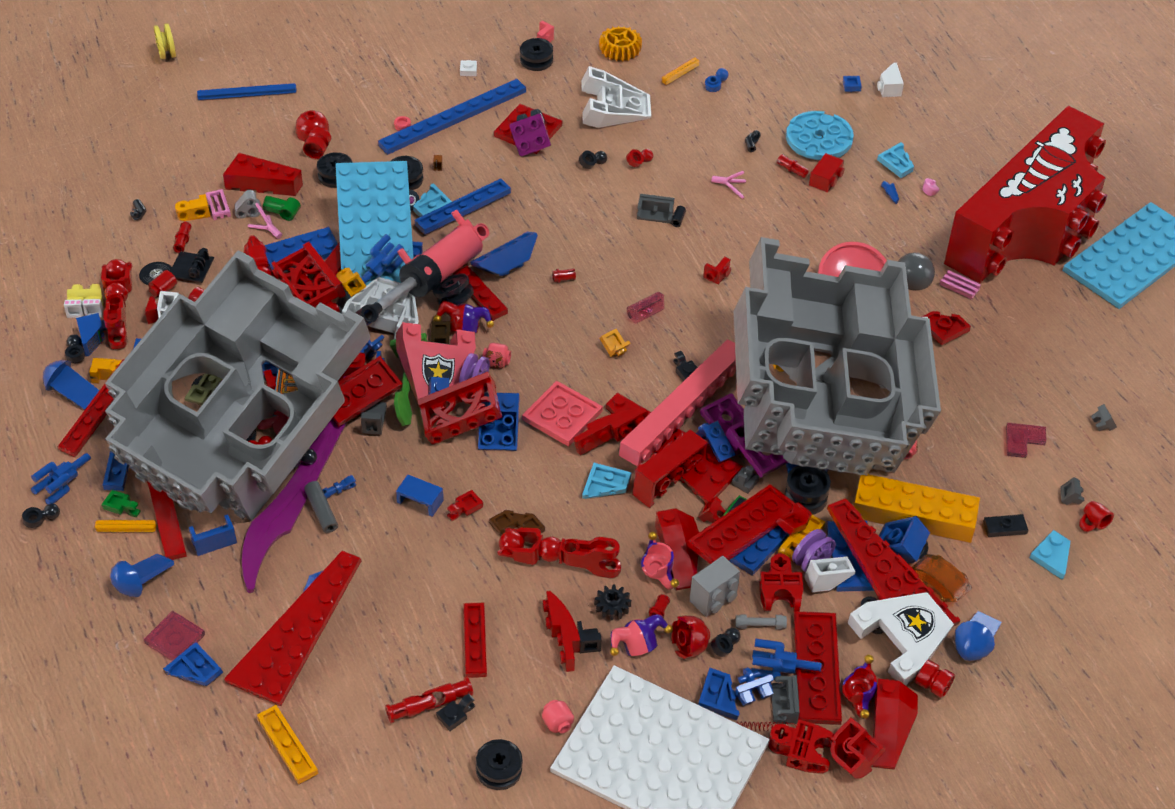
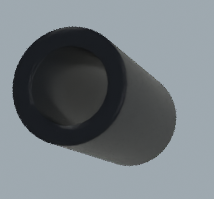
M684 206L676 207L671 221L674 227H680L686 213Z

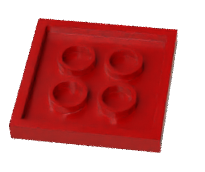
M519 104L494 130V137L516 145L509 125L517 122L518 115L526 114L527 117H530L531 111L535 109ZM542 113L549 139H551L562 127L563 120Z

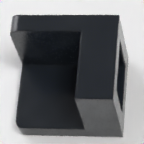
M577 621V630L580 637V654L600 652L602 644L601 632L598 633L597 628L583 630L582 621Z

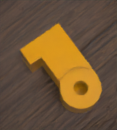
M206 194L199 195V199L182 200L175 204L177 218L180 221L210 217Z
M344 268L336 275L343 288L351 297L366 288L360 275L357 272L353 274L350 268Z
M93 358L89 371L91 383L99 384L100 380H108L122 360Z

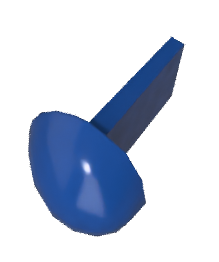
M55 361L47 365L43 371V383L47 391L56 390L84 410L99 392L95 386L71 368V361Z
M155 554L132 566L126 561H119L111 568V583L121 594L139 597L142 594V584L173 566L174 561L160 554Z
M977 611L970 621L961 623L955 630V645L960 656L967 661L980 660L987 657L994 649V636L1002 622Z

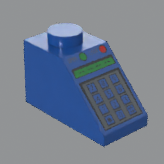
M99 313L76 318L86 357L90 356L105 339L103 331L107 329L104 320H100Z

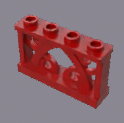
M310 242L303 244L302 249L280 261L271 263L273 266V270H271L273 276L289 285L294 297L315 308L319 303L326 304L337 297L342 298L346 296L342 283ZM286 269H288V271H290V272L287 273V274L283 272V271L286 270ZM302 272L306 274L319 273L314 279L313 286L298 284ZM306 296H310V300L305 301L304 298Z
M488 371L418 399L424 435L432 445L502 418L496 393V383ZM488 391L489 396H484V392ZM463 401L466 404H471L462 417L449 415L457 403ZM482 402H490L491 405L486 407ZM435 413L436 416L430 419V414ZM439 420L436 424L437 427L432 428L434 423Z

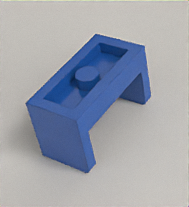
M407 475L396 490L397 503L402 504L405 498H409L428 506L429 516L432 517L444 501L443 488L411 475Z
M228 514L224 515L226 525L199 534L195 533L193 526L189 527L191 541L197 556L237 543L235 530Z

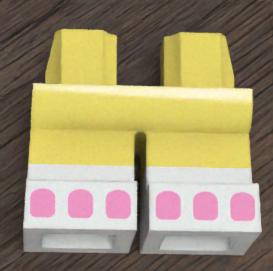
M75 284L72 286V289H67V300L64 302L67 318H78L84 316V314L87 316L96 313L103 317L104 299L99 284L90 285V289H83V286L80 284Z

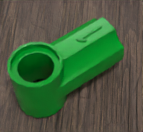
M266 196L263 203V210L280 214L287 221L293 220L301 208L300 202L291 197L283 200Z

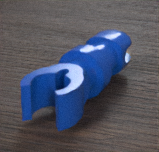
M350 475L340 483L335 482L333 486L322 489L326 499L335 493H342V490L355 487L356 480L353 475Z

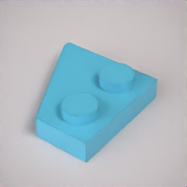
M902 142L879 154L877 161L900 178L910 174L914 169L908 153L903 149L904 144Z
M1053 530L1031 553L1030 559L1063 580L1066 574L1071 541Z

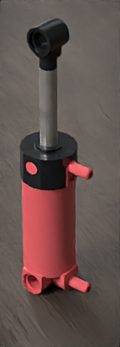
M458 210L453 211L452 215L459 226L412 260L403 248L397 251L405 263L399 273L401 284L374 304L365 305L355 313L364 317L368 327L377 320L380 312L409 292L415 297L427 295L439 286L442 281L480 254L483 247L482 241L489 236L488 227L483 223L473 226L469 219L464 220Z

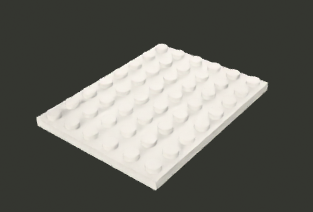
M614 665L550 767V772L624 809H733L766 750L770 739Z

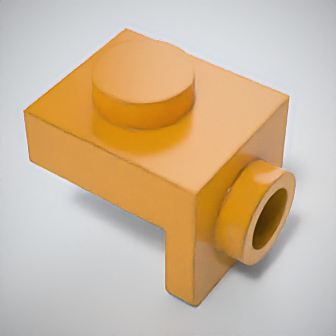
M617 328L599 338L610 357L616 354L618 356L623 355L628 351L627 347L631 344L629 341L625 342Z

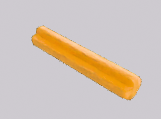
M694 57L662 76V83L668 85L700 65L699 59Z
M96 520L95 522L97 532H155L157 526L155 520Z

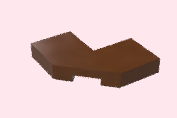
M504 510L489 519L490 525L500 536L505 533L506 528L515 529L516 527L518 529L521 527L538 528L541 530V533L545 532V526L532 513L519 514L511 510Z

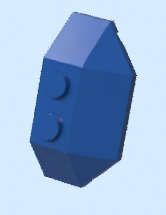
M527 231L479 258L470 261V264L492 274L507 275L510 273L509 270L522 267L524 262L530 259L538 235L536 232Z

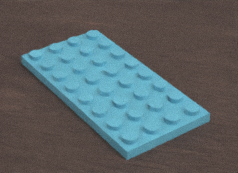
M407 161L336 163L341 270L350 268L353 274L357 272L362 277L368 271L365 265L373 258L370 250L385 234L391 238L387 244L391 242L395 247L398 244L402 245L412 260L413 243ZM404 261L393 273L390 274L385 271L380 277L401 283L399 273L402 266L405 265ZM373 275L365 285L367 286L377 277Z
M1150 202L1066 263L1062 271L1120 309L1175 267V217Z

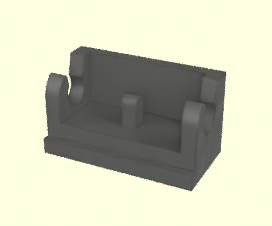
M640 194L637 219L671 224L675 198Z
M797 675L775 677V682L778 683H771L774 693L772 695L773 722L776 724L777 722L780 724L782 722L784 724L786 722L788 724H797L799 717Z

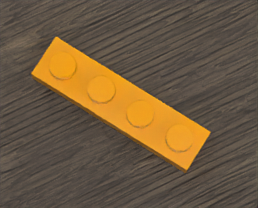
M277 705L257 714L259 723L298 784L319 774L317 767Z

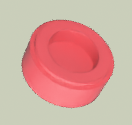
M400 116L394 120V127L397 131L411 126V120L406 116Z

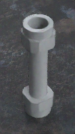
M740 614L735 617V626L740 629H746L747 626H775V629L787 628V617L775 615V618L747 617V614Z

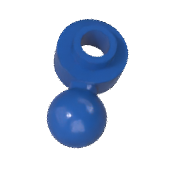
M720 68L716 71V76L707 77L705 80L706 90L709 92L719 91L721 89V81H725L729 76L728 71Z

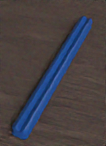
M295 83L208 89L198 90L197 97L198 100L289 94L296 93L297 88Z

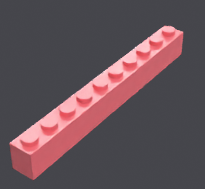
M727 339L620 442L619 456L638 466L643 461L646 462L655 450L657 451L662 443L672 436L676 429H680L687 418H691L694 411L698 407L701 408L708 397L711 398L719 387L721 388L725 381L735 374V343Z

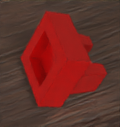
M716 496L705 503L698 518L703 522L708 520L711 523L720 519L717 514L721 516L726 512L721 506L722 500Z

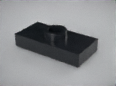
M1023 514L984 517L983 520L988 537L1028 533V527Z

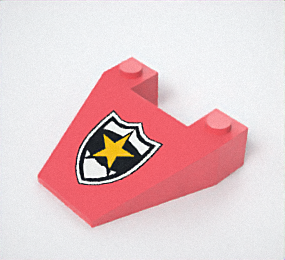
M402 322L396 332V350L417 402L418 399L428 395L430 377L449 378V387L459 383L464 361L476 349L475 332L456 330L450 340V345L421 341L420 324Z

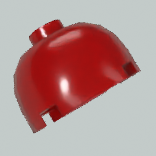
M309 110L300 114L296 120L295 127L297 137L305 142L314 127H321L329 132V123L325 115L315 110Z
M678 616V620L672 623L673 630L671 632L672 644H677L679 650H675L676 654L684 659L702 654L706 650L710 639V631L706 624L696 616Z

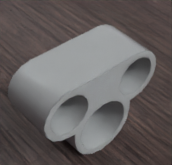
M245 191L235 203V216L241 219L246 216L258 217L260 215L255 204L259 203L261 207V203L256 198L255 191Z

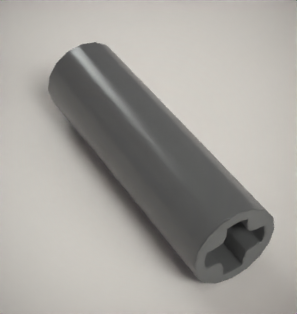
M312 481L305 485L304 490L323 532L330 533L338 528V523L319 482Z

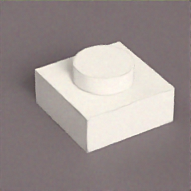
M461 60L460 76H476L477 61Z

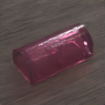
M656 292L628 306L627 314L629 318L636 324L664 310V295L661 292Z

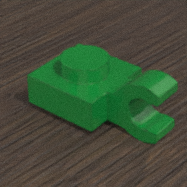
M112 490L101 504L104 510L119 515L126 511L130 516L137 517L141 512L140 509H136L139 504L131 501L129 495Z

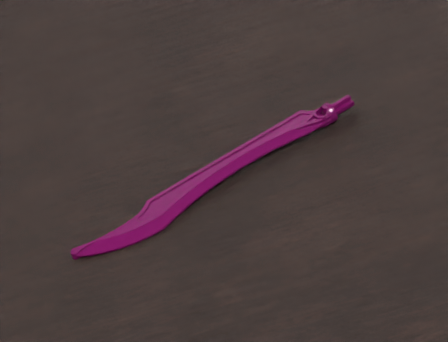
M333 419L328 422L309 447V449H313L317 453V460L313 464H305L302 461L279 495L251 522L246 533L242 551V571L248 593L254 592L259 569L273 543L283 535L291 533L308 500L304 490L305 485L318 480L347 422L340 427Z

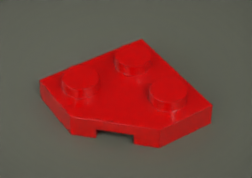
M932 311L922 316L930 319L931 335L941 345L969 332L971 328L957 314L947 316L940 315L938 311Z

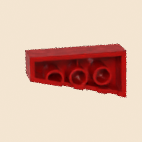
M242 153L237 154L223 173L225 190L239 188L240 191H247L251 189L257 190V193L272 191L273 194L296 196L303 186L300 169Z

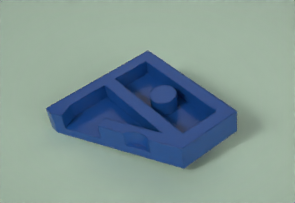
M197 642L163 668L168 675L203 686H208L223 673L218 664Z
M709 668L698 705L716 714L737 720L740 713L736 708V697L731 687L732 680L730 674Z

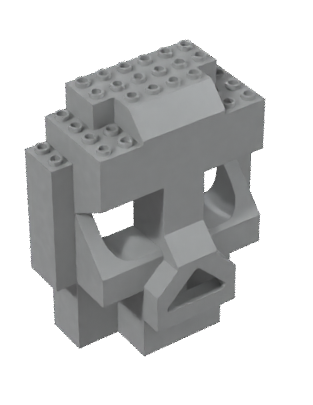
M761 237L749 261L750 287L744 288L733 311L738 404L745 405V449L783 455V458L791 464L857 475H867L871 469L895 472L920 434L928 432L941 412L930 319L911 315L905 263L887 260L881 271L845 265L839 277L806 272L810 265L809 259L776 253L780 246L779 240ZM814 351L831 354L832 357L815 368ZM769 364L779 365L789 375V379L797 383V386L785 384L775 379L770 373ZM849 377L879 384L890 391L889 396L883 399H874L851 395Z
M238 250L195 302L179 294L105 382L109 395L114 398V401L105 410L109 417L108 421L115 426L105 438L109 444V450L115 454L114 458L118 462L129 464L130 468L137 473L135 476L144 483L146 481L150 482L154 489L159 492L165 491L174 501H182V504L191 511L195 509L200 513L203 511L212 513L219 504L227 510L229 508L234 510L238 517L242 519L246 517L252 521L345 402L338 380L371 338L364 317L349 309L343 315L322 303H319L316 308L292 295L289 285L259 270L254 258ZM268 362L290 374L295 381L298 391L280 394L266 386L262 364ZM201 373L211 374L223 379L197 412L173 398L172 381ZM277 410L289 417L285 426L270 443L255 445L246 441L263 419L274 416V412Z

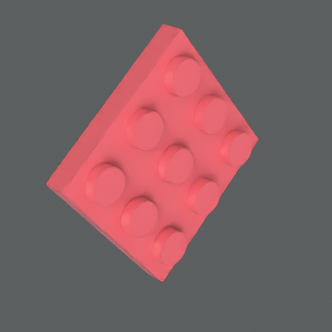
M556 381L522 415V420L569 447L574 442L573 438L587 428L586 424L594 421L603 412V406Z

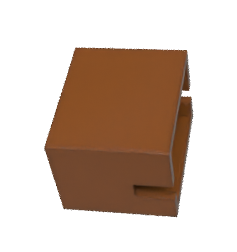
M434 155V171H436V168H438V171H442V155Z

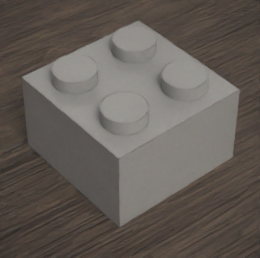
M724 556L720 557L692 577L690 602L705 617L712 613H717L724 604L732 602L737 597L740 571Z

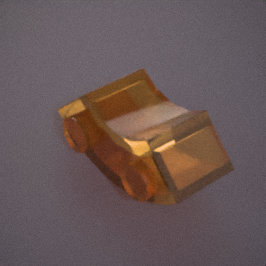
M926 554L912 566L919 575L920 580L927 587H931L943 602H958L972 589L967 575L960 572L940 555Z

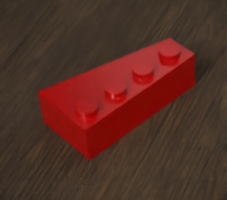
M691 429L684 434H680L674 442L668 443L659 453L653 454L648 461L637 466L632 495L648 508H651L655 504L653 500L658 495L662 497L672 482L676 484L680 480L684 470L690 471L706 455L708 442Z

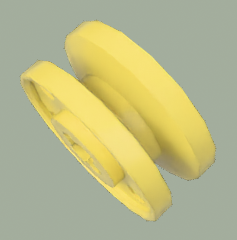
M164 24V32L160 31L158 25L154 26L155 40L161 60L166 59V51H169L172 58L176 57L174 40L169 24Z

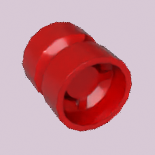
M314 127L303 145L304 153L312 159H320L332 139L330 133L324 128Z
M928 659L920 669L915 683L925 689L930 687L933 694L943 698L950 689L955 679V674L947 669L940 670L938 664Z

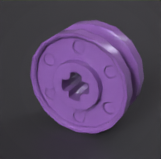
M470 353L462 366L459 383L487 371L489 372V358L482 356L478 360L477 354Z
M822 529L813 530L798 544L793 553L792 560L796 565H802L801 568L806 573L810 560L830 558L836 543L831 537H826Z

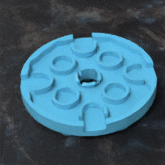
M808 111L791 119L786 130V140L796 154L806 158L821 160L825 153L838 158L850 150L853 143V130L850 124L838 115L824 114L825 111Z

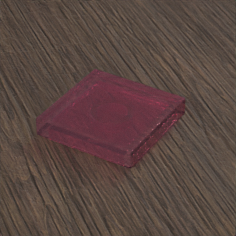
M172 610L144 638V642L173 661L192 644L198 643L205 636V630Z

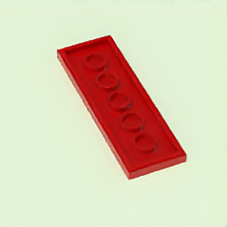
M769 484L689 539L687 546L709 564H712L722 556L729 561L778 526L776 524L778 518L790 513L795 503Z
M794 611V641L797 659L822 663L821 671L796 668L799 700L798 719L813 724L841 725L842 711L836 613Z

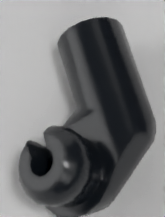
M754 130L753 133H750L745 138L749 152L756 150L755 143L761 137V133L758 130Z
M136 199L133 201L136 209H133L134 212H130V216L134 220H140L146 213V208L140 199Z

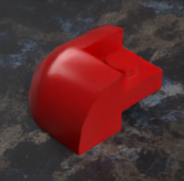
M851 717L831 738V756L837 764L855 779L869 774L872 771L871 765L886 751L883 745L870 736L867 730Z

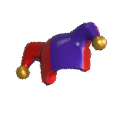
M444 301L439 306L437 314L433 317L434 321H441V316L444 313L450 316L451 331L464 330L476 333L478 332L479 320L481 318L486 320L488 328L494 326L487 308L473 307L469 304L457 306Z
M869 654L864 657L865 663L863 666L855 668L854 672L847 676L842 685L844 696L853 703L857 716L862 719L869 717V701L874 697L877 689V678L871 669V663L874 659Z

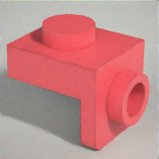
M541 21L537 38L546 39L549 42L554 40V26Z

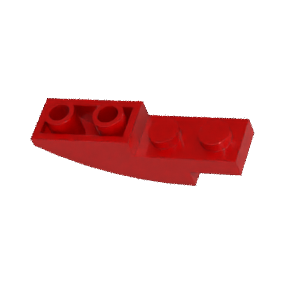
M644 408L621 411L586 424L587 431L573 438L577 452L581 456L612 438L617 442L624 439L648 416V410Z
M546 591V600H543V611L548 612V617H545L546 629L551 630L552 638L557 637L558 646H562L560 662L565 664L566 672L575 671L574 653L580 652V637L576 624L562 601L551 591Z

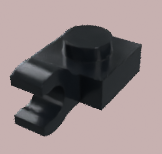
M679 351L674 353L676 359L673 361L677 366L675 372L684 381L698 367L692 360L687 362L683 352Z
M467 694L458 705L453 700L437 711L436 716L451 731L467 720L465 713L475 707L473 703L475 699L470 694Z

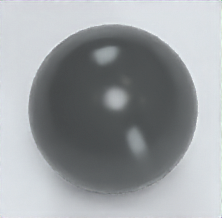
M913 252L902 256L898 260V262L905 263L909 290H923L932 284L935 268L932 261L926 255Z

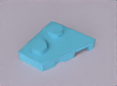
M433 183L430 185V190L427 193H423L421 199L413 205V211L421 217L452 201Z
M593 463L582 498L588 499L626 493L632 472Z

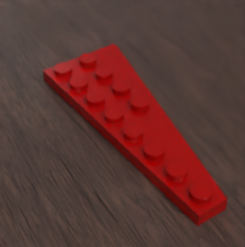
M618 392L606 403V409L611 414L632 409H644ZM676 429L668 440L666 439L661 447L652 454L659 453L668 443L671 444L680 434L686 432ZM707 445L706 455L690 471L684 470L680 481L683 484L686 483L696 496L699 495L707 503L714 497H718L728 487L743 466L730 458L718 462L711 447Z
M846 498L828 505L827 510L879 600L927 592L953 622L954 626L960 623V618L954 616L948 609V605L945 602L942 603L936 597L934 590L931 587H927L920 580L915 570L889 547L890 544L886 540L883 541L879 537L876 529L873 526H869L863 520L858 510Z
M342 550L228 673L224 679L225 682L282 706L362 562L361 558Z

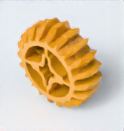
M612 26L611 29L607 28L600 35L599 47L601 54H605V57H610V60L629 61L630 58L635 59V56H638L639 52H641L642 40L640 33H636V30H631V27L618 26L615 28Z

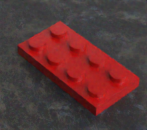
M381 356L338 381L345 402L332 419L340 427L402 388L403 383Z

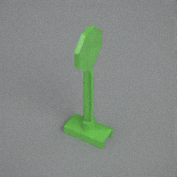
M426 333L421 334V341L428 342L426 340ZM396 339L391 340L390 347L396 357L399 358L396 350ZM404 371L401 391L395 392L394 398L396 415L402 426L411 424L412 419L408 398L410 383Z

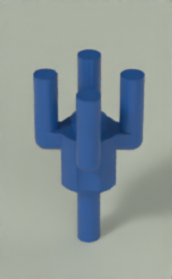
M387 234L370 250L373 258L365 265L368 271L361 277L365 284L373 275L380 277L385 271L390 274L393 273L403 262L401 257L398 256L397 251L402 248L404 249V247L400 244L395 247L391 242L387 244L391 239Z
M85 453L73 463L69 461L63 462L59 466L54 462H49L31 475V479L37 482L49 473L46 478L31 488V492L36 495L46 488V491L51 494L59 488L58 491L45 499L47 505L54 504L70 491L68 483L78 476L76 470L88 462L91 456Z
M755 638L754 647L775 650V653L753 650L752 665L773 668L772 671L751 668L752 672L759 671L760 677L758 678L772 674L775 680V677L781 676V672L794 674L795 668L821 671L822 663L798 660L797 653L784 651L785 645L783 642Z

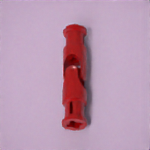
M465 677L463 681L454 684L447 683L422 693V696H410L402 699V702L393 705L387 704L385 705V710L390 723H394L396 719L405 716L411 717L420 714L425 709L431 710L449 704L453 700L456 701L457 698L467 694L472 696L473 688L469 678ZM438 691L441 692L442 699L436 704V698L432 693Z

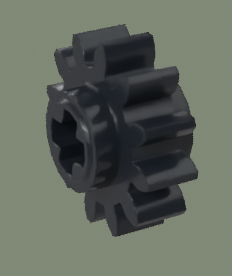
M615 584L612 585V589L604 586V592L598 590L597 597L594 600L596 612L602 611V618L610 615V620H613L614 616L617 615L619 619H622V613L628 614L631 607L630 593H623L624 587L617 590Z

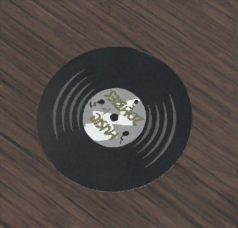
M165 262L149 263L141 269L139 278L144 284L148 285L163 271H170L172 266Z

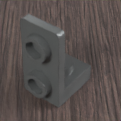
M378 402L368 408L366 412H362V433L382 435L387 408L386 403Z

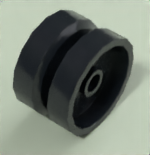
M798 465L788 473L785 496L794 503L799 502L812 515L817 514L827 505L831 484L830 477L824 469Z

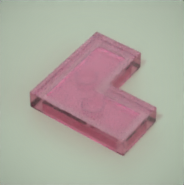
M1007 423V456L1026 458L1027 444L1045 446L1046 427Z

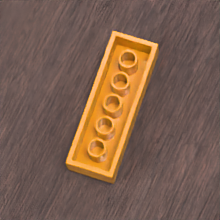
M867 474L860 476L854 507L861 514L863 520L884 525L888 522L917 516L931 535L971 543L976 527L980 497Z

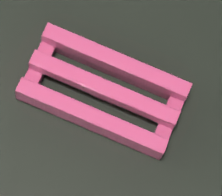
M223 189L205 193L214 220H217L218 216L220 218H224V215H227V217L231 216ZM218 194H220L225 210L221 209L217 197ZM210 196H213L218 212H215Z
M950 270L947 271V274L944 275L939 284L971 300L981 286Z

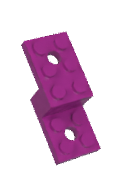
M732 393L700 410L699 413L707 423L719 422L735 452V456L743 453L760 478L789 463L783 458V455L770 453L771 455L766 456L762 452L745 449L744 409L738 404L737 399ZM722 415H729L731 417V420H724Z

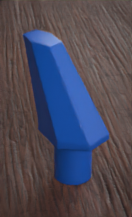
M883 181L881 187L885 189L886 194L897 204L899 197L894 183L889 184Z

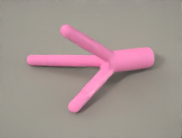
M744 171L729 177L712 176V183L726 184L740 198H744L730 184L745 183V179H733L744 174Z
M256 203L255 205L267 225L248 224V227L269 230L279 239L282 233L272 224L270 215L266 216L259 203Z

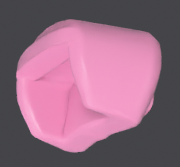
M925 179L923 191L926 195L933 196L939 191L935 180Z

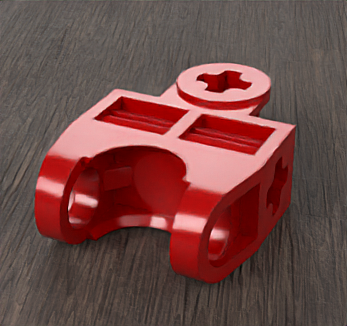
M775 554L771 558L769 572L760 573L759 589L763 610L771 611L772 604L776 600H785L793 608V612L800 611L803 594L802 572H792L791 560L787 555Z
M798 719L796 728L785 724L774 725L770 732L768 747L773 753L788 757L787 767L810 773H825L829 770L830 762L815 749L831 747V738L834 736V733L819 725Z

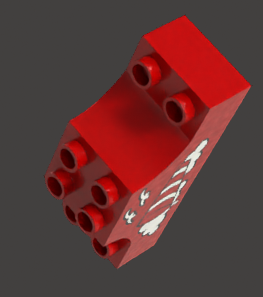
M1068 105L955 212L944 264L980 284L990 273L995 276L999 275L1006 262L1010 260L1034 259L1055 266L1064 255L1072 258L1080 247L1081 238L1090 239L1096 232L1099 220L1095 219L1094 215L1102 209L1107 200V194L1102 192L1106 177L1097 172L1098 166L1093 164L1094 158L1099 157L1106 144V140L1101 138L1104 123Z

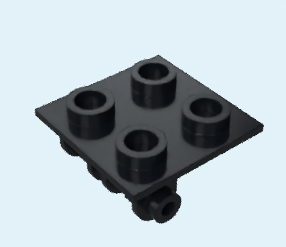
M206 248L199 249L198 254L180 251L170 272L176 279L203 283L214 257L209 256L208 249Z

